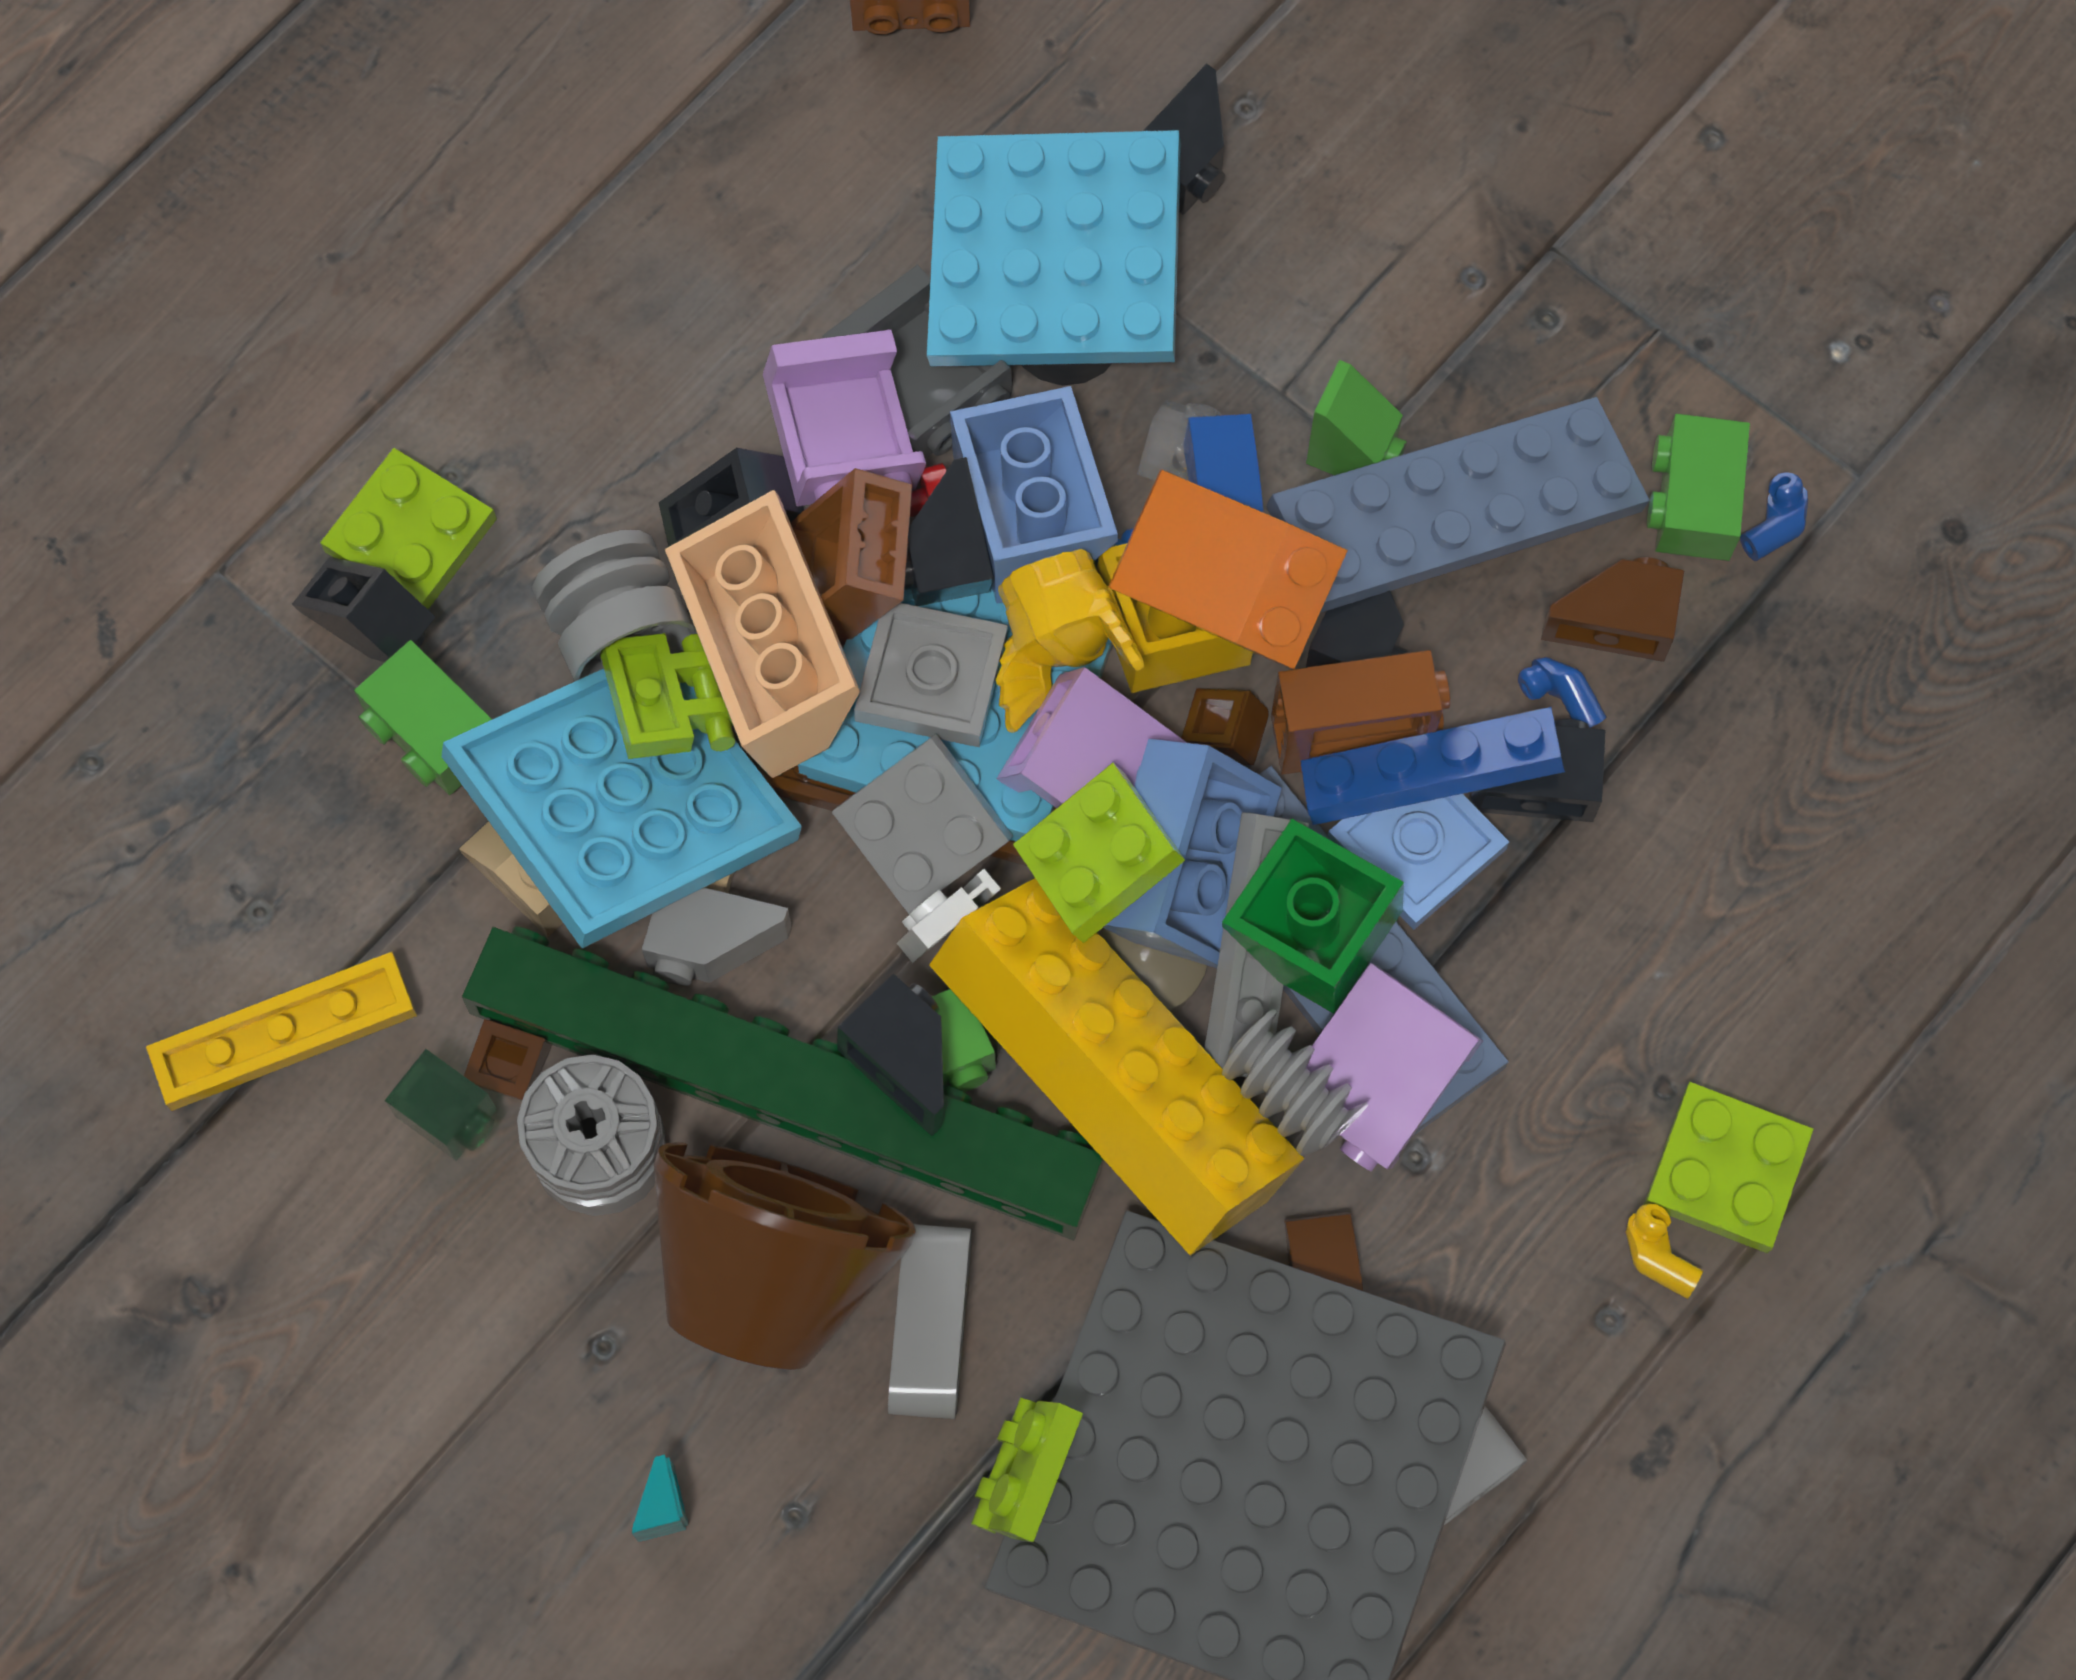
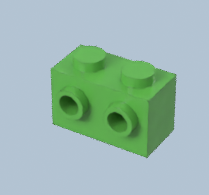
M1675 414L1667 436L1657 435L1652 471L1662 473L1661 492L1652 491L1647 516V528L1657 529L1655 552L1730 561L1741 536L1750 423Z
M410 640L354 690L364 710L358 718L381 744L385 745L392 739L406 753L401 758V761L422 785L427 787L435 781L450 796L462 784L441 757L443 742L492 719Z

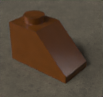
M1641 557L1633 561L1621 559L1550 605L1542 629L1541 640L1664 662L1675 636L1684 570L1670 568L1666 562L1656 558Z

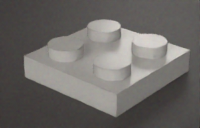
M899 603L878 620L860 693L854 709L855 721L927 737L937 734L941 740L980 748L996 684L995 680L1001 664L999 660L1003 655L1004 644L1007 640L1008 625Z
M934 734L832 811V814L908 914L937 890H943L1009 842L1013 837L937 734Z

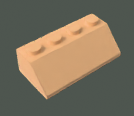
M772 490L669 546L665 551L741 746L774 778L829 748L858 697L860 690L781 499L776 491Z

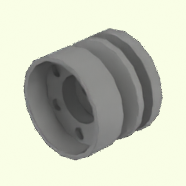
M619 530L598 535L571 547L552 559L537 574L532 585V590L542 611H545L544 615L550 630L561 635L558 646L574 682L603 669L600 656L601 650L618 639L665 633L670 653L673 654L683 652L682 640L688 635L696 634L694 624L678 591L667 586L670 580L668 570L664 562L659 560L658 549L652 536L641 530Z
M597 1055L566 1058L541 1072L525 1092L517 1117L519 1143L522 1151L546 1193L568 1210L591 1216L619 1213L643 1200L654 1187V1161L659 1147L667 1144L665 1126L658 1113L655 1101L641 1077L620 1061ZM594 1117L597 1123L596 1131L598 1135L591 1139H585L582 1133V1121L586 1118Z

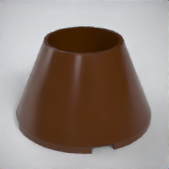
M673 1142L660 1146L654 1161L667 1322L674 1331L684 1338L716 1353L770 1368L796 1370L807 1367L912 1245L916 1228L905 1215L884 1203L881 1205L879 1214L856 1203L855 1199L858 1189L832 1178L782 1161L721 1146L710 1145L706 1157L685 1155L688 1144L684 1142Z

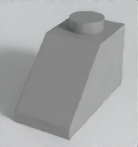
M702 888L652 913L642 946L647 967L655 969L653 974L669 983L690 985L692 979L710 983L787 940L792 928L789 911L786 907Z

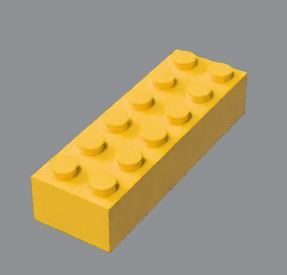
M1036 878L962 917L929 964L935 973L1190 1256L1266 1204L1304 1160L1303 1156L1296 1151L1292 1144L1277 1132L1278 1129L1271 1121L1259 1113V1108L1250 1099L1244 1098L1240 1093L1241 1089L1238 1084L1232 1079H1226L1222 1075L1223 1069L1152 993L1150 988L1118 956L1103 937L1095 933L1083 943L1071 933Z

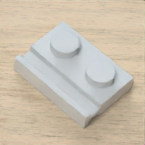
M983 869L964 888L961 887L948 899L940 889L937 890L902 921L909 931L897 942V945L914 963L949 934L962 917L979 909L1001 888L987 871Z

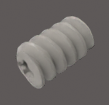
M1272 1009L1259 1019L1230 1050L1229 1057L1222 1070V1075L1226 1079L1231 1080L1247 1073L1248 1075L1241 1087L1240 1093L1244 1098L1250 1099L1266 1092L1259 1113L1263 1117L1268 1118L1284 1111L1285 1114L1277 1132L1281 1136L1287 1137L1303 1130L1304 1133L1297 1145L1296 1151L1301 1156H1306L1320 1149L1322 1150L1332 1143L1362 1114L1368 1103L1365 1102L1347 1110L1344 1104L1352 1087L1346 1083L1329 1091L1325 1086L1333 1071L1332 1066L1327 1064L1310 1072L1306 1067L1315 1049L1309 1045L1292 1053L1288 1047L1296 1030L1290 1026L1273 1034L1269 1029L1278 1011Z

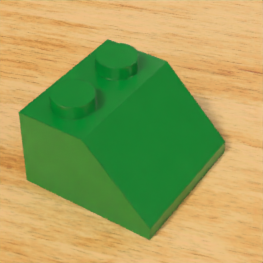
M1291 819L1223 919L1222 927L1278 982L1335 1014L1403 912L1404 882L1296 820Z

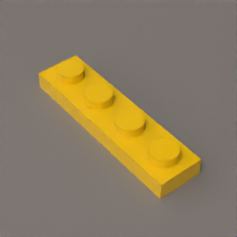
M389 952L146 1046L165 1104L171 1111H174L416 1017L417 1013L393 952Z

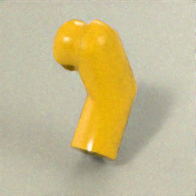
M1648 1203L1642 1205L1629 1218L1626 1228V1236L1633 1264L1642 1275L1688 1300L1699 1282L1703 1270L1672 1254L1667 1227L1671 1224L1668 1212L1657 1204Z

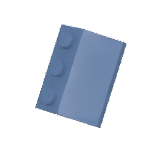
M1071 386L950 411L953 458L967 457L994 578L991 587L996 604L1003 603L998 592V586L1016 569L1043 558L1078 549L1088 551L1094 561L1118 542L1115 523Z
M1148 739L1141 765L1136 774L1134 787L1182 854L1185 861L1103 928L1133 943L1217 968L1223 935L1222 921L1226 916L1241 814L1245 812L1274 817L1282 788L1211 746Z

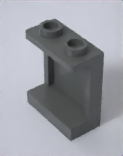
M917 264L822 335V337L830 338L892 330L897 353L891 366V373L913 452H923L926 459L932 453L939 456L952 448L950 411L1009 399L1012 393L1011 368L1003 360H1000L995 365L930 366L927 358L931 278Z

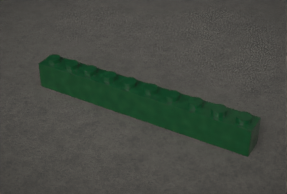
M515 926L512 932L509 933L492 927L462 995L469 1014L544 1038L549 1044L580 1056L597 1055L620 1061L638 1074L641 1079L1070 1240H1075L1103 1164V1158L1094 1151V1148L1082 1135L1066 1130H1059L1057 1136L1032 1128L1034 1121L1020 1112L1004 1107H998L996 1113L989 1112L971 1105L972 1097L963 1091L943 1085L944 1108L942 1126L938 1132L931 1136L837 1050V1044L822 1039H815L813 1045L788 1037L790 1030L787 1027L760 1016H755L752 1023L729 1015V1007L712 997L694 994L692 999L689 1000L668 992L669 985L650 974L634 971L630 978L608 970L609 963L591 952L573 949L572 954L568 955L549 948V940L532 930Z

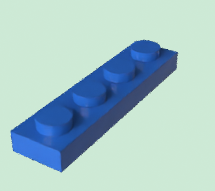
M1551 707L1300 760L1307 809L1312 825L1565 772Z

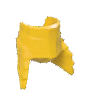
M1078 549L1071 552H1062L1032 562L1013 571L998 586V592L1006 607L1005 613L1013 634L1004 644L1006 649L999 660L1002 666L995 680L996 684L1000 686L999 706L1005 709V725L1008 732H1017L1023 723L1040 708L1052 688L1051 667H1081L1088 665L1103 654L1108 638L1118 653L1136 671L1145 667L1142 656L1124 621L1113 590L1108 588L1097 572L1088 551Z

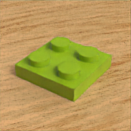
M393 448L320 543L324 552L333 558L385 569L422 605L429 609L497 518L494 509Z
M1114 763L1105 768L1013 844L1071 933L1083 943L1185 861L1128 777Z
M1689 1082L1683 1093L1644 1205L1648 1203L1657 1204L1663 1207L1671 1217L1768 1254L1774 1246L1814 1129Z

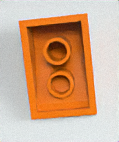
M1160 470L1108 588L1279 665L1295 669L1348 550L1273 516L1169 472Z

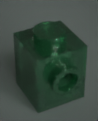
M427 1049L423 1051L384 1100L396 1118L455 1161L458 1160L466 1148L474 1151L484 1142L494 1126L495 1119L492 1118V1115L497 1110L487 1092Z

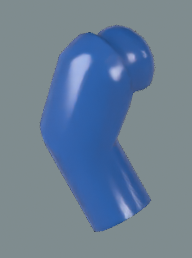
M1781 473L1770 481L1766 520L1740 536L1744 551L1753 561L1760 560L1798 538L1805 529L1808 492L1803 487L1801 478L1794 473Z
M1549 657L1534 659L1532 666L1524 668L1518 675L1519 686L1527 698L1536 700L1542 698L1547 693L1562 700L1571 719L1583 721L1589 725V728L1607 718L1584 674L1576 668Z

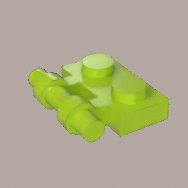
M665 633L621 638L601 650L600 656L628 759L691 752L694 740L692 730L699 729L702 733L707 734L710 747L714 751H725L734 746L733 723L698 634L688 635L682 640L683 652L670 653ZM686 682L688 686L694 687L697 699L684 700L679 683Z
M1024 1398L1019 1399L1011 1422L1004 1420L997 1440L1002 1442L990 1476L989 1478H981L975 1493V1497L980 1499L971 1525L996 1534V1532L1011 1539L1034 1542L1082 1418V1412L1061 1403L1043 1401L1035 1403Z

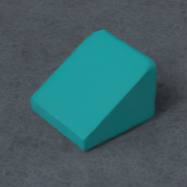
M665 1454L654 1458L635 1517L632 1534L638 1542L684 1531L686 1526H688L676 1469L671 1459L667 1458Z

